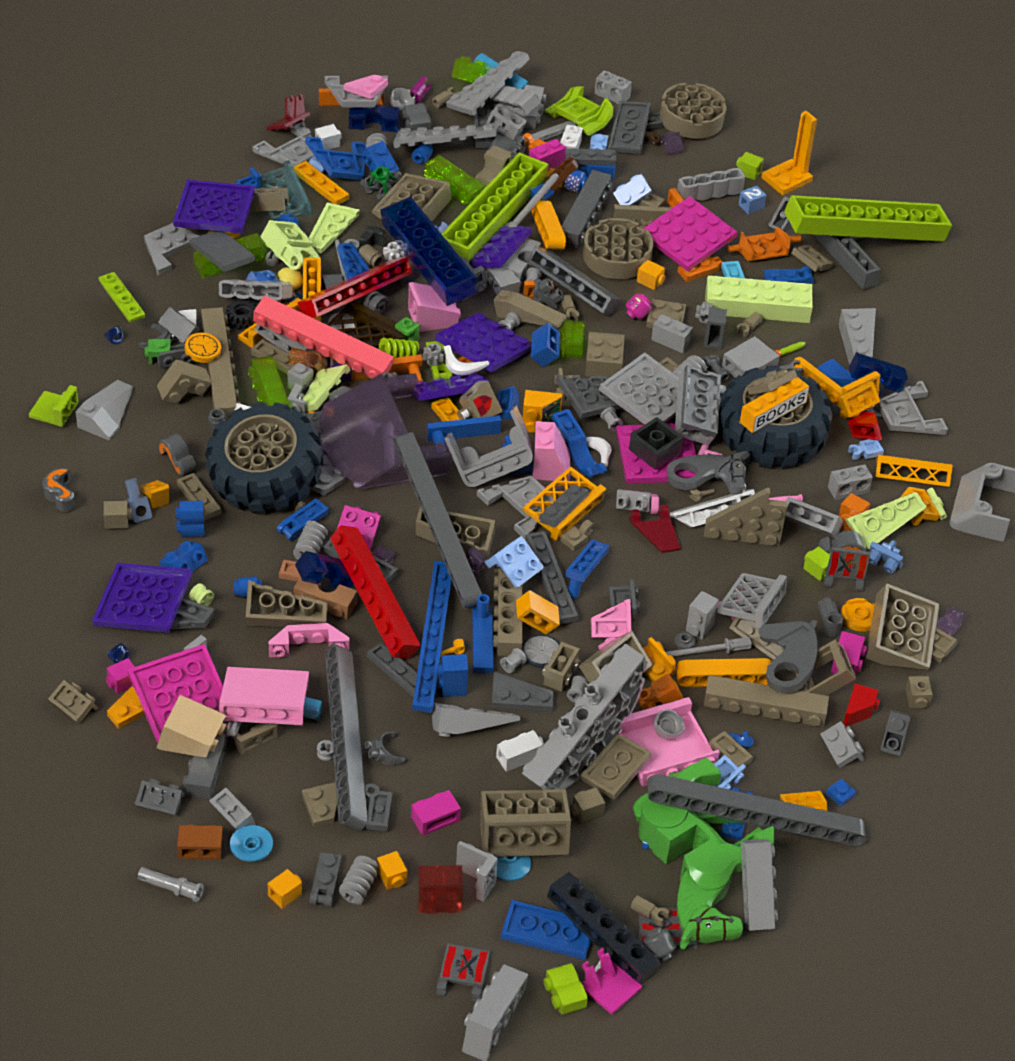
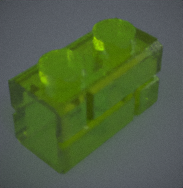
M461 56V59H455L451 77L474 83L475 79L484 76L490 67L485 65L486 62L476 60L475 63L470 61L471 58Z
M565 320L563 327H559L560 337L562 338L560 339L559 350H561L562 357L581 359L584 321L573 322V320Z

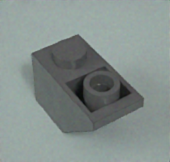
M891 709L880 751L900 756L911 717L910 714Z

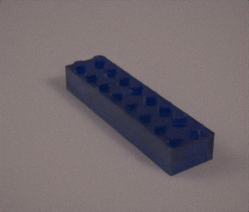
M411 196L380 209L383 226L446 306L478 293L476 276Z

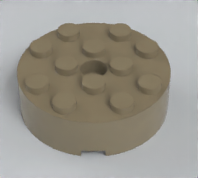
M676 84L669 87L662 96L660 120L663 121V125L667 130L681 138L707 139L717 134L723 127L727 108L725 99L718 91L703 84Z
M622 218L604 219L599 221V224L591 225L587 229L584 237L583 259L592 271L606 279L628 280L638 275V268L645 261H651L653 238L650 232L639 227L640 224Z

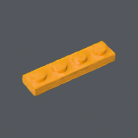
M307 161L293 167L294 174L331 203L340 205L349 200V194Z

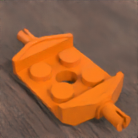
M775 227V232L747 237H745L744 232H741L740 242L737 245H728V252L739 251L747 261L786 256L789 254L791 243L801 242V236H788L779 227Z

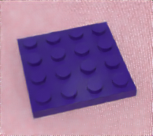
M187 179L173 220V227L242 233L255 193V186Z
M476 313L436 333L435 336L436 341L445 346L450 345L453 351L473 362L489 361V365L485 369L490 372L531 351L532 343L526 338L518 336L512 330L500 327L498 322L492 321L480 313Z
M117 563L92 619L93 625L169 633L193 575L191 569Z

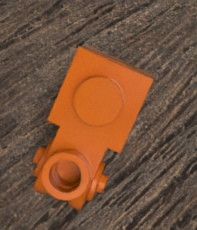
M850 493L841 503L839 517L844 523L840 531H852L845 519L868 511L870 503Z
M667 673L652 682L651 687L642 689L638 701L642 710L656 707L655 703L657 702L667 704L684 699L677 683Z

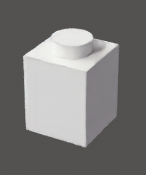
M334 124L315 129V137L321 138L325 150L340 147L342 135Z

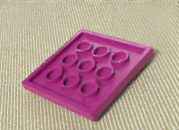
M690 196L643 228L650 232L653 238V245L686 271H689L737 237L736 230Z
M667 424L675 430V424ZM643 425L617 426L616 433L626 484L668 482L666 474L669 463L679 458L696 455L693 440L683 438L681 453L655 470L629 450L631 433ZM678 470L675 472L681 478H692L695 476V473L690 470Z
M205 644L128 669L127 673L157 744L164 725L180 695L219 712L223 685Z

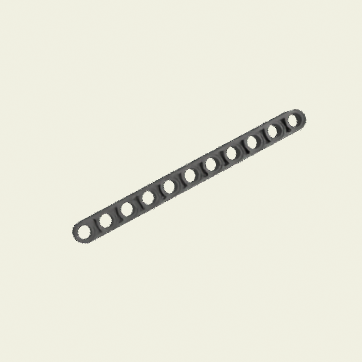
M413 432L394 437L396 449L464 609L477 605L478 596L482 593Z
M333 643L326 650L325 659L339 823L356 831H361L367 823V808L353 656L350 650Z
M661 774L652 775L647 781L648 798L654 803L768 828L773 826L777 830L851 846H861L866 842L864 821L856 817Z

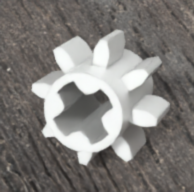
M397 242L388 243V247L383 248L385 260L390 261L395 258L404 257L405 251H403V246H400Z

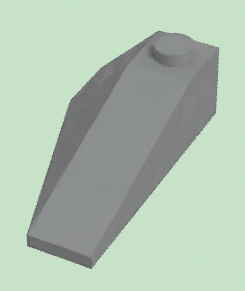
M117 380L87 399L76 411L77 427L110 440L120 428V422L122 417H124L125 408L129 403L133 386Z
M433 703V730L439 732L440 736L451 737V733L461 734L520 720V716L511 713L490 710L484 712V710L476 708L464 710V708L455 705Z

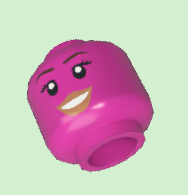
M642 293L640 295L634 294L625 304L628 310L626 313L633 320L635 318L641 320L650 312V304L652 302Z

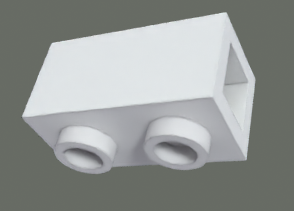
M567 125L560 143L568 149H579L583 128Z
M533 730L528 733H522L510 740H504L497 744L496 758L506 772L525 765L528 761H532L536 756L538 748L544 745L543 739L538 737Z

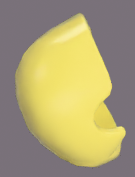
M289 267L282 268L276 276L281 281L291 283L293 291L300 288L303 282L301 273Z

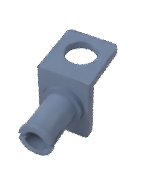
M132 478L124 481L129 495L124 501H127V504L132 509L134 522L152 518L148 498L140 494L137 479ZM142 505L146 508V514L140 517L136 514V508Z

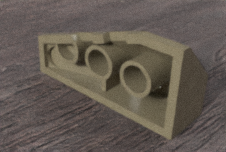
M501 290L493 300L496 315L499 318L506 319L509 312H514L519 316L521 322L538 325L549 323L554 328H559L567 318L565 314L517 292Z

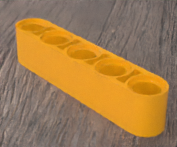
M539 200L531 211L545 248L564 250L566 244L565 234L551 201Z
M767 658L682 660L676 664L678 684L683 687L707 686L708 676L712 675L768 685L766 670L772 661Z

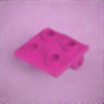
M345 505L338 527L340 525L357 527L369 550H371L381 515H379V512L371 513L361 510V507L358 506L354 508Z
M601 948L597 952L601 968L595 972L593 965L589 968L588 961L583 963L582 967L585 971L586 980L581 984L586 994L612 1015L639 992L642 986L610 959L608 952L604 954V949Z

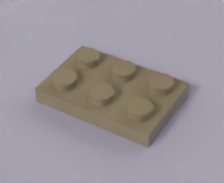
M618 733L582 773L581 780L594 788L596 787L597 790L615 800L650 760L652 754L647 749Z

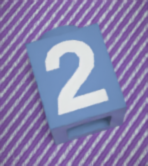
M758 186L740 192L738 205L747 214L764 209L766 194Z

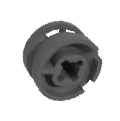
M373 291L366 297L363 305L384 315L386 313L384 311L385 308L389 307L388 297L381 295L378 291Z

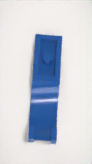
M566 409L552 414L551 419L555 422L559 432L568 444L571 458L578 470L589 478H593L594 475L600 473H607L604 464H597L590 455L586 436L570 410Z

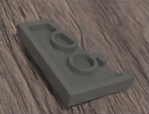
M494 672L491 708L552 712L553 691Z

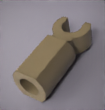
M453 87L448 88L447 92L444 91L432 98L433 106L440 108L446 105L445 102L452 95L458 94L459 91L454 93Z
M563 295L561 304L567 317L566 321L569 322L570 317H574L578 321L579 312L576 310L572 296Z
M754 312L743 323L736 326V333L744 331L743 337H747L749 332L763 321L762 315Z
M638 895L632 901V910L649 919H654L658 926L664 925V920L660 916L670 917L668 909L657 908V905Z

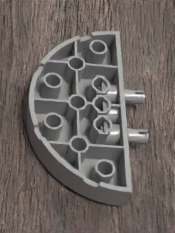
M627 644L617 649L612 661L602 668L601 674L596 680L587 684L588 688L585 687L584 696H580L577 699L575 707L571 712L561 717L562 721H558L559 727L555 728L550 733L548 741L538 748L536 756L532 761H528L525 764L522 772L523 776L542 790L566 789L581 779V772L590 766L618 733L620 734L623 729L620 726L625 716L627 718L630 717L645 680L642 677V672L646 671L645 656Z

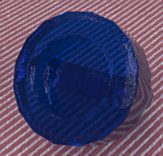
M119 325L104 333L106 339L110 340L112 344H119L124 337ZM118 334L119 338L114 340L113 337Z
M119 643L108 652L107 656L116 664L129 658L130 653L123 643ZM125 654L122 660H118L119 657Z

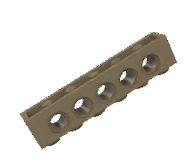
M494 565V573H498V576H494V587L498 588V590H494V602H498V605H494V617H497V620H494L493 631L497 632V635H494L493 647H497V655L509 656L514 648L522 650V621L517 618L516 600L522 596V585L515 588L502 568Z

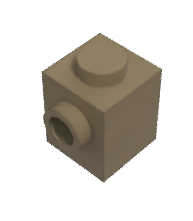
M104 501L103 516L105 529L128 528V520H132V509H128L127 501Z
M908 677L905 690L909 708H929L932 699L929 677Z
M596 787L573 795L571 811L575 817H578L581 823L604 815L605 801Z

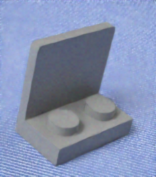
M459 841L457 844L456 869L477 878L475 889H477L476 899L484 902L496 884L498 858L494 857L491 853L475 848L471 844Z

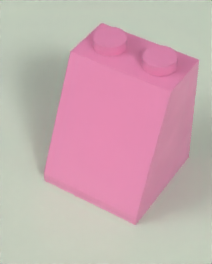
M414 282L409 283L408 310L412 320L420 325L419 332L448 328L458 323V319L461 318V312L456 307V299L454 296L452 297L450 290Z
M536 421L532 475L536 480L554 481L570 467V451L555 422ZM570 474L567 476V481H570Z

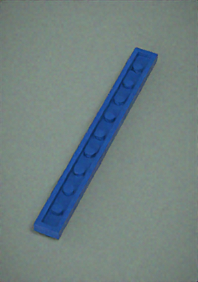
M435 560L412 710L432 713L438 664L440 662L451 578L444 562Z

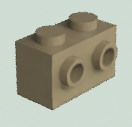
M561 642L557 650H554L548 665L546 664L542 671V676H544L543 685L562 692L565 685L570 684L573 677L572 673L574 671L577 672L581 663V660H578L580 649Z

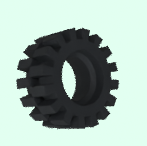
M236 299V302L233 300L226 308L228 325H231L233 329L236 327V330L239 331L240 328H243L244 331L256 323L253 321L254 310L257 307L256 303H251L249 299L248 301L246 299H242V301Z

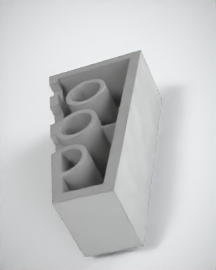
M876 308L841 309L838 325L852 373H869L873 357Z
M505 964L499 972L495 971L491 985H486L482 999H477L473 1013L469 1012L465 1019L464 1025L467 1028L462 1052L482 1061L488 1060L491 1046L495 1047L501 1029H504L507 1025L511 1012L515 1010L525 991L528 974Z

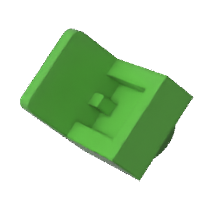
M408 317L395 324V328L405 334L407 340L419 342V324Z
M149 339L148 347H145V357H148L149 364H153V357H159V353L171 351V339Z

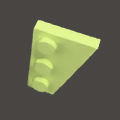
M347 364L321 369L316 373L306 395L303 397V400L306 401V412L317 410L330 395L329 390L341 382L339 378L343 373L348 374L351 370Z

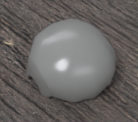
M396 88L392 90L391 105L398 111L404 110V105L415 104V96L412 98L411 91L408 89Z
M670 709L660 711L655 716L653 722L655 732L660 738L666 740L676 739L686 728L683 724L684 718Z

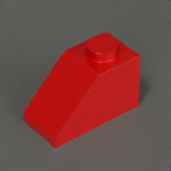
M861 411L858 416L848 421L853 438L882 440L875 412Z
M859 684L854 685L843 723L846 727L871 718L873 710L877 711L879 706L878 690Z

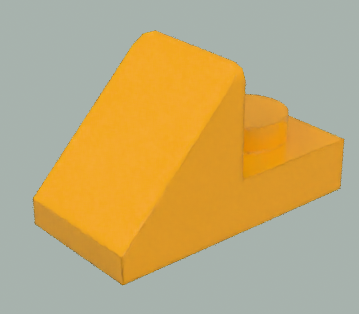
M156 480L140 486L141 492L148 497L151 509L169 504L168 484Z

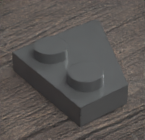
M183 598L171 629L206 628L215 615L214 608Z

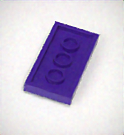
M500 227L469 261L472 268L479 266L483 268H501L532 234L531 227Z
M475 372L467 376L453 375L450 376V379L445 380L443 378L433 379V382L428 383L419 381L415 385L410 386V390L418 400L422 401L466 393L476 382L488 381L490 384V381L480 373Z

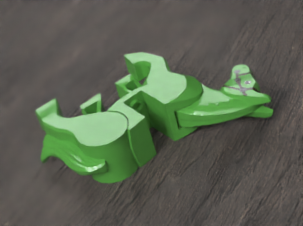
M706 757L697 763L687 766L680 772H669L668 775L712 786L719 784L721 771ZM648 793L639 797L633 806L636 821L639 822L638 834L642 843L643 841L647 842L649 849H652L653 853L665 864L693 848L691 852L684 855L677 897V915L683 931L680 949L684 950L691 941L707 944L716 941L738 939L743 930L741 919L722 914L714 908V905L724 899L734 873L742 871L741 841L735 844L725 842L709 824H728V822L735 823L740 821L654 803L649 800ZM772 826L764 830L757 827L742 840L767 839L773 844L774 827Z

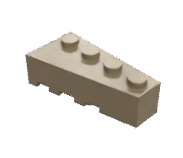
M420 506L416 519V535L436 543ZM447 511L465 555L485 563L489 558L495 534V520Z
M248 580L247 626L285 628L287 625L327 623V602L306 596H297L292 594V592L285 590L283 592L273 589L271 586H262Z

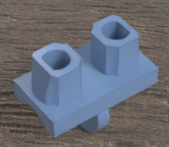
M892 540L889 544L883 542L882 545L872 542L870 545L869 563L877 565L880 559L885 561L883 569L890 574L897 568L901 569L903 566V556L899 555L901 550L895 548L897 542Z

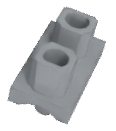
M618 489L616 509H636L641 512H650L651 493Z

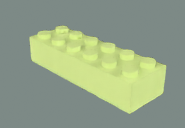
M708 276L705 302L712 303L714 308L727 309L726 316L748 318L754 312H757L766 320L810 323L813 308L812 284Z

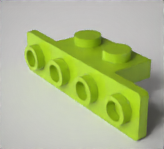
M115 272L99 277V282L129 322L145 317L144 311Z

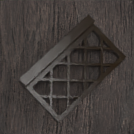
M354 300L346 303V307L327 324L330 327L341 324L342 329L336 330L345 334L356 333V336L353 338L360 341L370 340L371 344L368 345L374 348H379V343L373 344L375 339L392 338L393 340L407 341V336L395 328V324H397L395 321ZM348 314L352 316L353 319L343 320L342 317ZM354 323L355 328H344V324ZM356 323H362L366 326L357 327ZM375 330H376L377 332H379V333H381V334L371 335V331H375ZM366 331L369 333V335L359 336L358 332Z

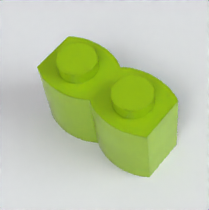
M572 963L546 970V978L543 979L546 991L551 992L552 1004L555 1009L559 1010L561 1015L587 1008L588 998Z

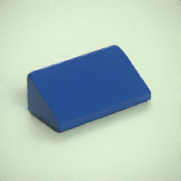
M514 386L498 391L497 400L503 412L495 416L500 415L501 419L513 420L510 410L516 405L519 410L520 394Z

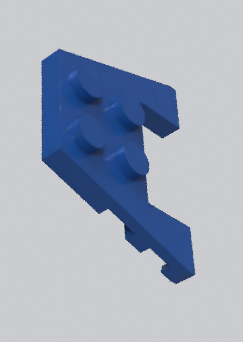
M306 137V145L330 177L362 180L365 168L362 153L366 149V143L352 142L351 149L353 153L325 150L321 138Z

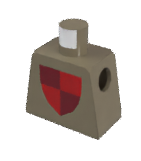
M488 381L476 382L459 399L463 408L457 412V416L460 420L467 418L490 417L503 412Z

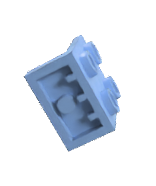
M522 536L485 561L488 568L494 565L500 566L515 588L522 585L544 568Z

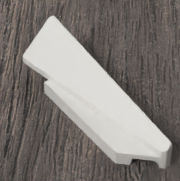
M747 489L742 494H729L670 512V516L689 527H695L705 524L706 518L754 495L755 492L754 489Z

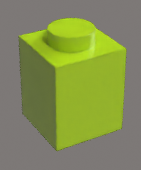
M745 152L742 157L738 158L736 166L743 171L745 177L755 180L762 172L764 159Z
M818 546L805 555L803 569L819 581H822L826 574L830 554Z

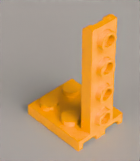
M807 111L802 112L800 116L793 159L762 172L761 178L781 195H785L813 181V176L808 172L817 119Z
M802 357L795 358L801 364H796L794 369L803 368L802 376L805 378L811 377L819 384L821 391H825L827 398L841 409L840 416L844 419L848 417L841 413L844 408L839 398L840 396L869 381L874 382L876 391L879 394L880 374L876 371L841 387Z

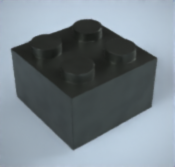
M656 417L631 433L629 450L656 470L681 453L683 436Z

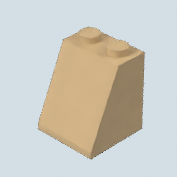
M180 695L164 725L157 749L207 758L209 751L214 752L218 744L217 735L222 736L227 724L223 722L226 715Z

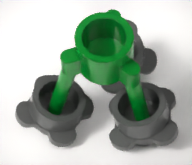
M380 166L371 172V176H368L365 180L362 179L360 184L365 188L367 194H371L374 190H379L377 199L382 200L392 189L391 187L400 180L401 172L392 171L391 174L389 167Z

